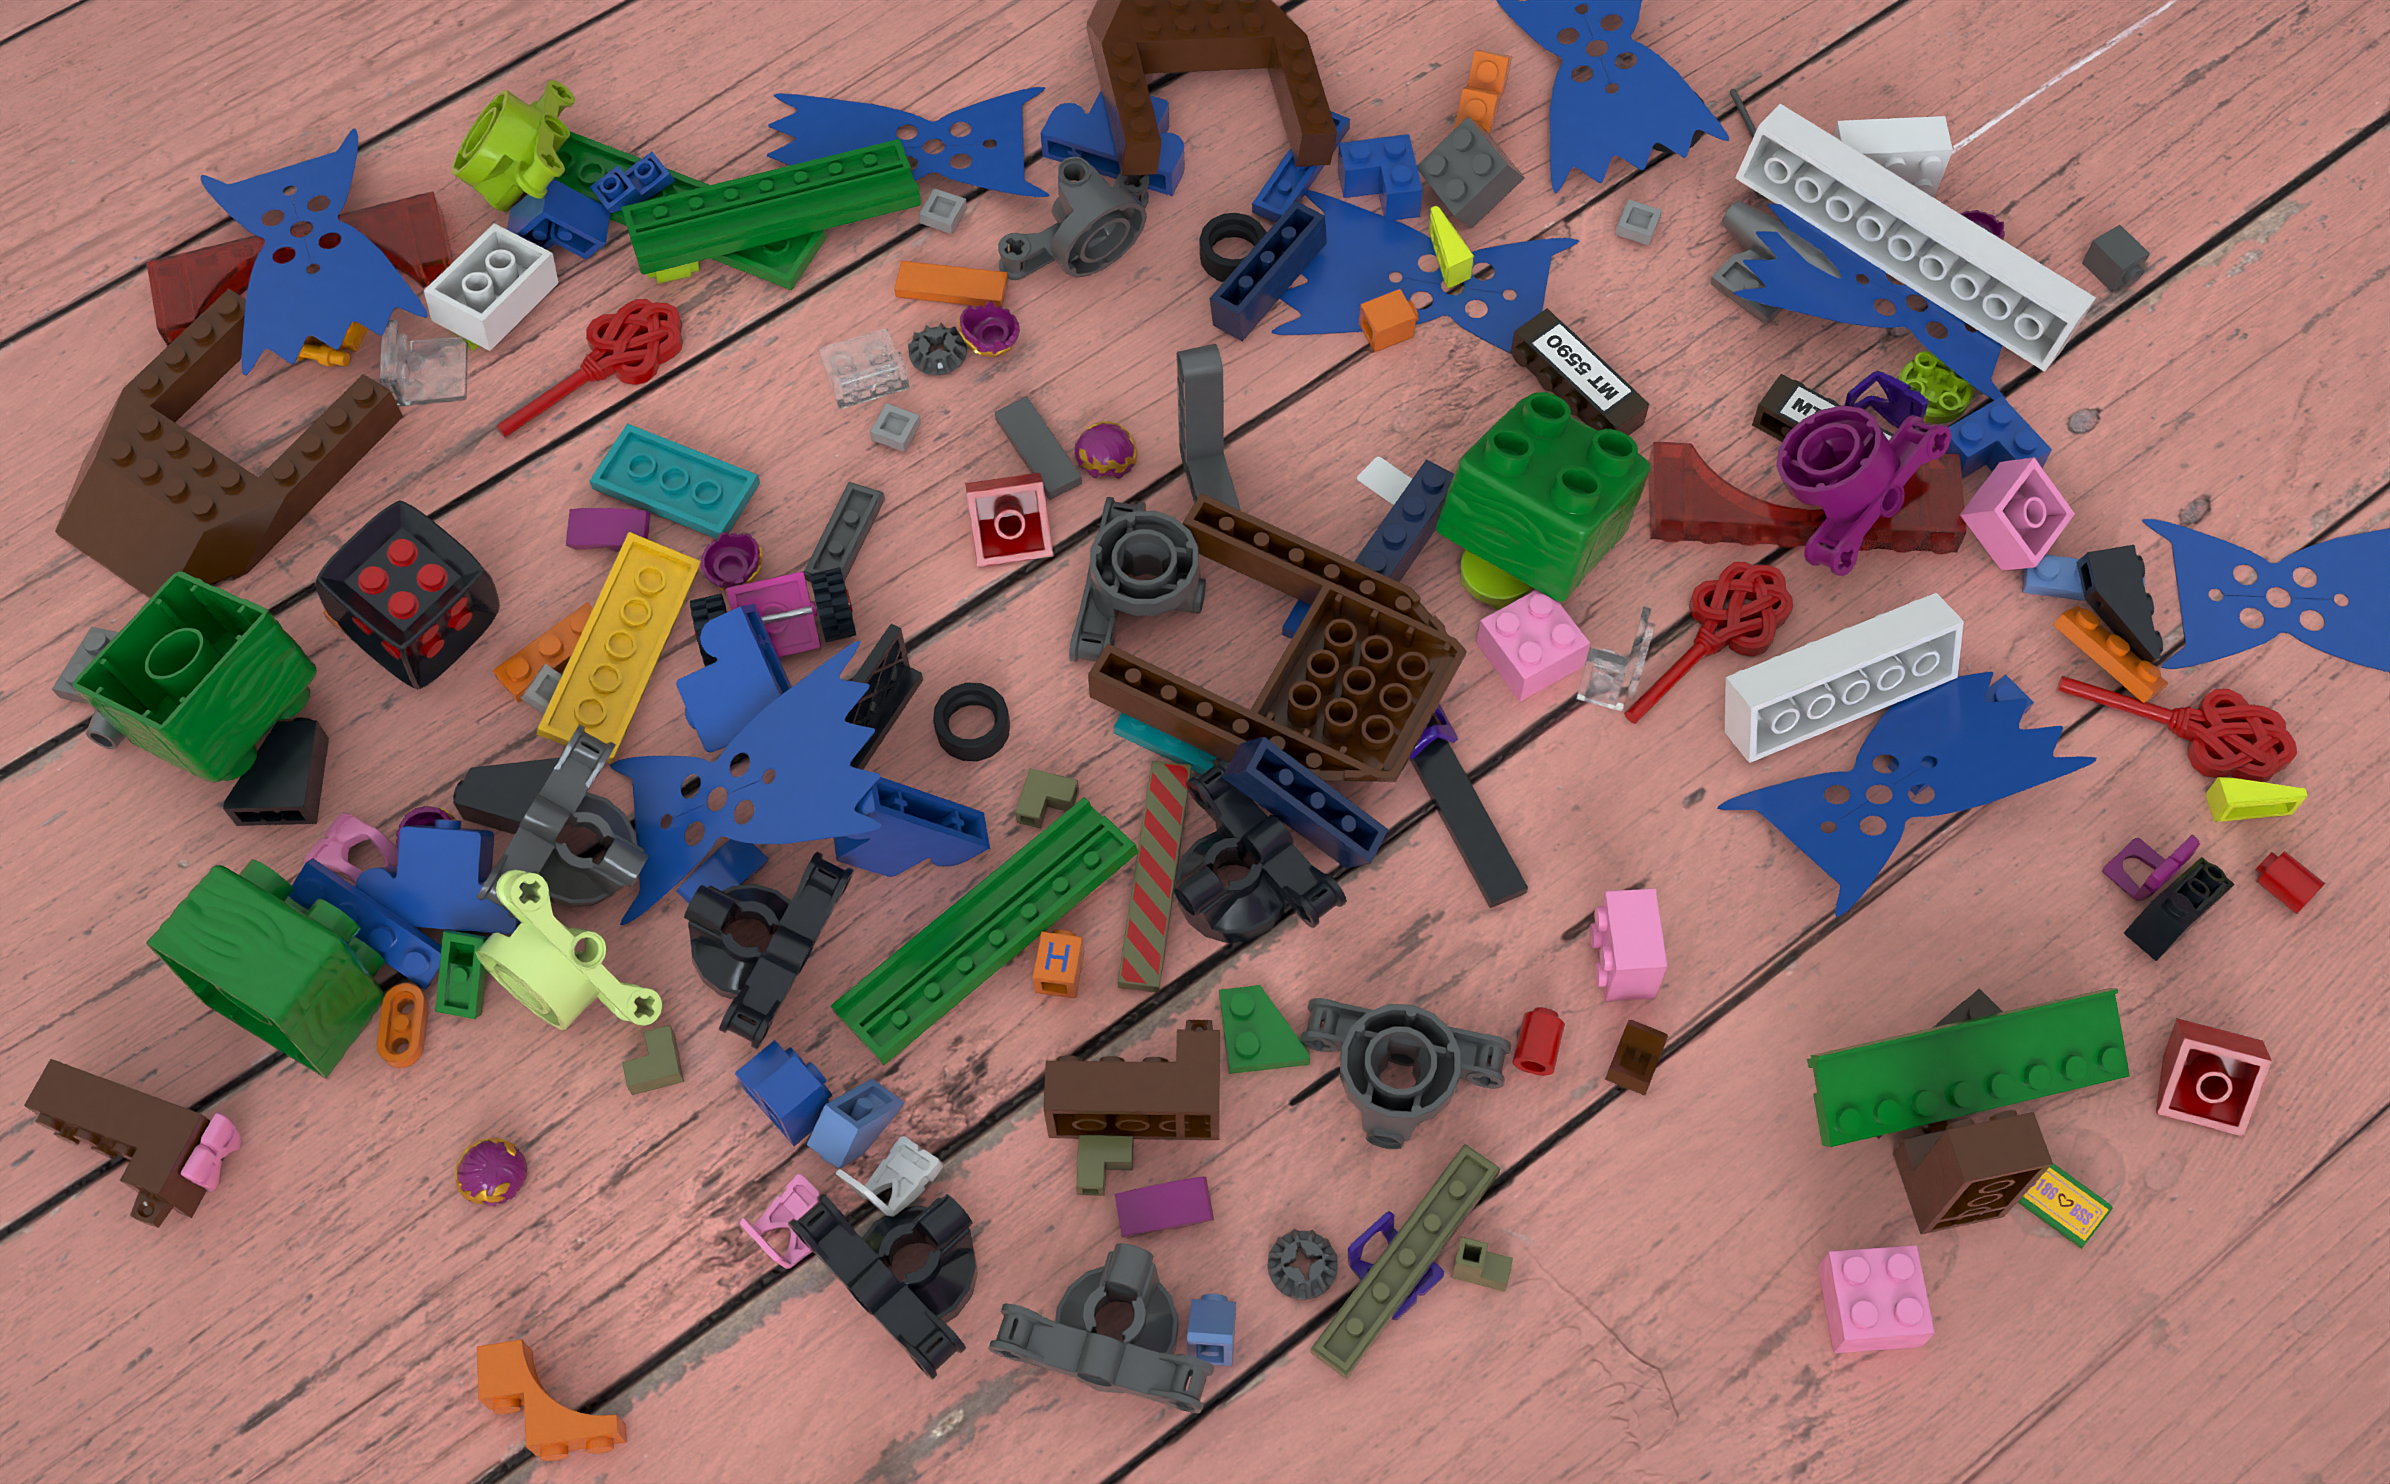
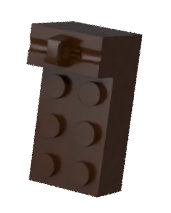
M1187 1020L1185 1029H1177L1176 1062H1168L1167 1059L1162 1057H1147L1142 1062H1125L1123 1058L1117 1056L1102 1057L1099 1061H1082L1081 1058L1076 1056H1060L1056 1061H1046L1044 1116L1049 1138L1079 1139V1135L1133 1136V1139L1219 1140L1220 1030H1213L1212 1020Z
M50 1059L24 1104L26 1108L38 1115L35 1122L49 1130L55 1131L54 1135L74 1145H79L80 1141L92 1145V1150L106 1157L116 1159L117 1155L129 1159V1164L120 1181L138 1193L130 1214L131 1217L156 1228L161 1226L172 1209L179 1214L192 1218L207 1190L184 1178L181 1175V1171L195 1147L200 1144L201 1137L208 1127L210 1120L200 1113Z
M2016 1110L2003 1111L1989 1118L1990 1121L1974 1124L1972 1119H1964L1948 1125L1947 1121L1944 1120L1923 1125L1924 1135L1901 1140L1899 1147L1893 1151V1156L1921 1235L2004 1217L2049 1169L2053 1162L2034 1112L2017 1115Z

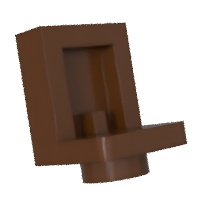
M1628 1020L1605 1080L1645 1096L1668 1035L1637 1021Z

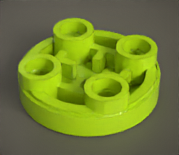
M1928 351L1918 353L1913 360L1903 367L1898 377L1899 380L1910 385L1912 391L1915 392L1917 390L1928 399V406L1923 418L1924 422L1941 424L1959 418L1967 410L1973 396V386Z
M1465 549L1460 566V582L1476 599L1491 604L1495 609L1500 610L1532 591L1533 588Z

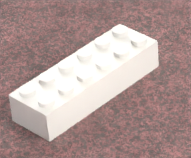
M1934 593L1887 613L1879 614L1852 627L1844 628L1820 640L1809 642L1805 646L1780 656H1775L1748 669L1740 670L1726 677L1725 734L1745 759L1751 763L1958 678L1964 621L1937 593Z

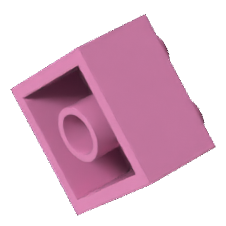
M2034 457L1999 462L1960 514L2001 571L2035 568L2075 515Z
M1537 590L1480 620L1476 641L1478 647L1520 702L1584 667L1590 647V642L1561 604Z
M1656 889L1605 891L1601 906L1595 908V923H1591L1589 929L1591 947L1598 948L1600 962L1595 963L1597 987L1604 988L1605 1001L1655 998L1668 967Z
M1917 1245L1829 1251L1818 1265L1834 1353L1922 1347L1935 1334Z

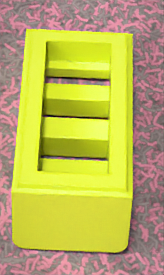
M1437 205L1430 209L1429 234L1447 288H1451L1471 279L1474 255L1440 207Z
M2227 777L2217 778L2206 793L2213 820L2217 822L2293 815L2308 796L2305 788Z

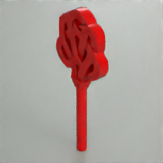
M635 299L620 308L616 314H603L593 319L586 329V339L592 352L586 355L583 363L580 365V369L496 425L499 433L504 438L588 381L605 380L608 376L615 373L616 377L623 383L638 385L648 382L657 374L660 364L672 359L682 350V322L677 308L668 303H652L648 299Z
M1733 562L1723 570L1718 580L1704 581L1694 588L1689 609L1692 618L1703 625L1696 634L1694 645L1624 713L1628 721L1636 724L1705 655L1709 656L1718 653L1727 645L1729 649L1746 656H1757L1767 651L1775 637V630L1786 622L1793 609L1792 596L1786 590L1785 577L1778 568L1770 565L1752 566L1747 562ZM1725 598H1731L1728 608L1722 609ZM1712 599L1710 607L1705 605V600ZM1744 599H1748V600H1751V601H1752V602H1750V603H1748V604L1742 606V604H1743V602H1744ZM1716 628H1722L1721 630L1715 633Z
M2061 676L2058 683V691L2166 724L2167 728L2176 734L2178 738L2190 741L2187 756L2193 768L2203 776L2219 778L2231 775L2237 779L2267 782L2275 773L2286 769L2297 755L2296 742L2290 733L2286 731V722L2278 712L2264 706L2249 705L2241 694L2230 689L2213 690L2202 699L2198 709L2188 706L2176 707L2171 710L2148 702L2143 703L2139 699L2065 676Z

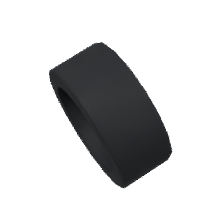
M1227 213L1211 219L1203 227L1199 238L1202 267L1208 275L1224 282L1244 258H1223L1216 254L1212 247L1218 241L1231 237L1245 239L1255 247L1266 234V230L1259 221L1245 214Z
M971 682L953 686L941 695L934 707L933 723L939 744L954 758L962 761H980L990 758L1003 748L1009 737L1010 719L1008 708L1004 698L990 686ZM969 705H981L993 712L995 717L993 729L984 736L975 739H962L951 733L948 726L951 715L958 709Z

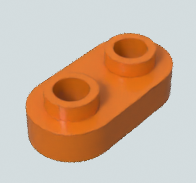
M403 983L392 987L386 993L382 1002L377 1051L388 1065L395 1068H404L414 1064L420 1058L424 1048L429 1003L423 992L413 984ZM414 1004L413 1009L409 1013H402L406 1005ZM401 1044H409L406 1051L397 1053V1049Z

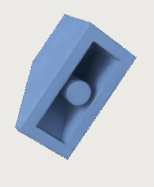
M871 1078L825 1104L807 1145L820 1154L824 1161L841 1169L864 1155L901 1110L904 1101Z
M1204 1294L1201 1296V1299H1191L1187 1333V1352L1189 1356L1200 1358L1212 1365H1233L1236 1302H1230L1226 1296L1219 1294Z

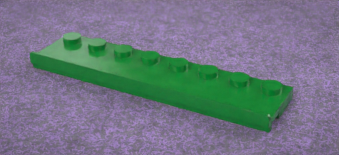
M896 139L621 208L640 272L645 275L921 205V196L901 141Z
M1083 797L830 1005L833 1012L884 1066L1040 936L1041 931H1046L1139 852L1136 844L1106 816L1100 815L1091 806L1090 802Z
M2102 989L1811 1055V1058L1807 1059L1808 1068H1813L1817 1093H1813L1822 1146H1839L2130 1077L2115 995L2118 993V989Z

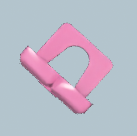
M342 812L324 833L326 838H320L304 858V863L314 858L331 871L343 874L356 884L357 878L364 871L348 862V852L351 847L370 839L383 855L385 867H397L398 847L375 827L352 814Z
M219 1112L215 1113L201 1137L200 1144L195 1147L181 1171V1175L184 1178L210 1192H213L220 1183L221 1159L232 1151H238L242 1145L239 1131L226 1115Z
M797 1174L785 1187L787 1190L783 1195L776 1197L755 1224L745 1218L739 1221L740 1225L760 1247L785 1269L792 1268L804 1257L812 1253L788 1225L789 1221L792 1219L798 1220L818 1202L817 1196L820 1195V1192L802 1174ZM777 1228H790V1243L786 1255L783 1256L773 1249L761 1235Z

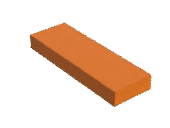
M901 260L894 291L895 296L900 298L985 307L987 302L992 301L994 307H1003L1008 284V273Z

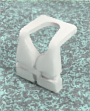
M905 1136L898 1139L891 1148V1153L886 1160H882L865 1186L841 1169H838L836 1175L860 1197L868 1199L880 1211L891 1217H894L926 1190L924 1186L929 1181L933 1182L943 1169V1163L926 1150H922ZM892 1187V1195L887 1206L876 1195Z

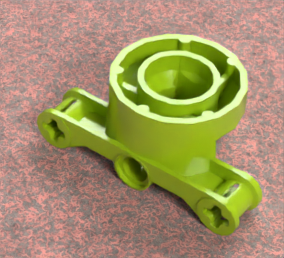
M550 80L546 84L541 98L529 105L508 90H502L483 109L465 136L452 164V175L484 196L485 200L492 207L502 212H508L524 191L534 198H543L547 193L546 187L555 177H560L565 171L564 165L556 152L569 138L570 131L558 119V116L565 108L571 107L574 104L575 97L572 92L560 82Z

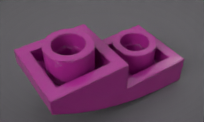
M619 508L570 509L566 546L574 550L608 548L618 552L628 532L648 539L651 513L644 510Z
M1204 1176L1114 1194L1121 1235L1125 1238L1164 1229L1175 1230L1214 1220L1207 1178Z

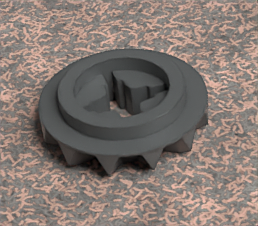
M942 323L938 327L933 328L926 325L924 331L920 333L914 332L913 340L908 344L909 358L913 366L929 375H945L953 372L962 365L967 355V345L956 327L946 328ZM941 343H943V351L937 349L934 352H931L930 345L933 344L935 346H938Z
M1294 1229L1283 1237H1278L1269 1252V1276L1275 1287L1288 1297L1299 1300L1316 1298L1325 1293L1336 1278L1338 1269L1337 1254L1329 1240L1316 1234L1313 1229L1310 1231ZM1298 1248H1301V1252L1304 1253L1306 1259L1314 1258L1316 1260V1263H1312L1309 1267V1280H1305V1276L1301 1273L1299 1267L1292 1268L1290 1266L1291 1263L1296 1261Z

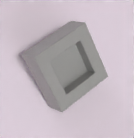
M934 188L919 213L920 224L953 234L967 209L966 199Z
M1628 199L1618 222L1615 235L1650 245L1661 219L1662 210Z
M886 403L870 430L871 440L905 452L921 425L920 415Z
M544 664L520 698L544 714L562 675L547 664Z

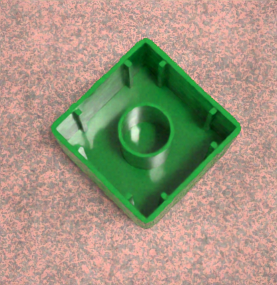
M1536 392L1518 401L1461 457L1448 488L1445 503L1441 508L1435 530L1455 544L1506 571L1542 594L1556 601L1563 602L1567 600L1575 588L1580 586L1582 580L1628 531L1634 510L1639 503L1645 482L1651 471V466L1646 458L1638 454V446L1629 435L1613 429L1597 431L1571 417L1569 405L1560 397L1551 393Z
M177 572L159 588L128 624L86 666L72 685L75 691L87 703L93 706L103 718L127 737L132 744L192 775L215 783L237 779L252 767L257 757L255 744L269 731L277 720L293 717L307 704L310 698V688L308 685L314 679L317 669L304 650L282 628L281 624L266 608L247 599L243 600L221 588L211 586L185 572Z
M251 859L239 875L222 865L213 866L208 874L201 879L200 883L177 905L170 917L161 924L160 928L148 939L146 944L203 1004L326 1079L344 1057L346 1051L360 1036L363 1029L369 1024L380 1005H382L385 993L373 977L384 965L385 960L374 949L355 937L361 929L348 915L322 899H317L309 910L305 909L289 898L290 894L294 891L293 887L283 877L263 863Z

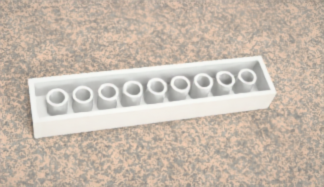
M1779 104L1758 126L1735 177L1772 202L1783 205L1887 274L2044 372L2064 349L2096 299L2093 295L1782 104Z

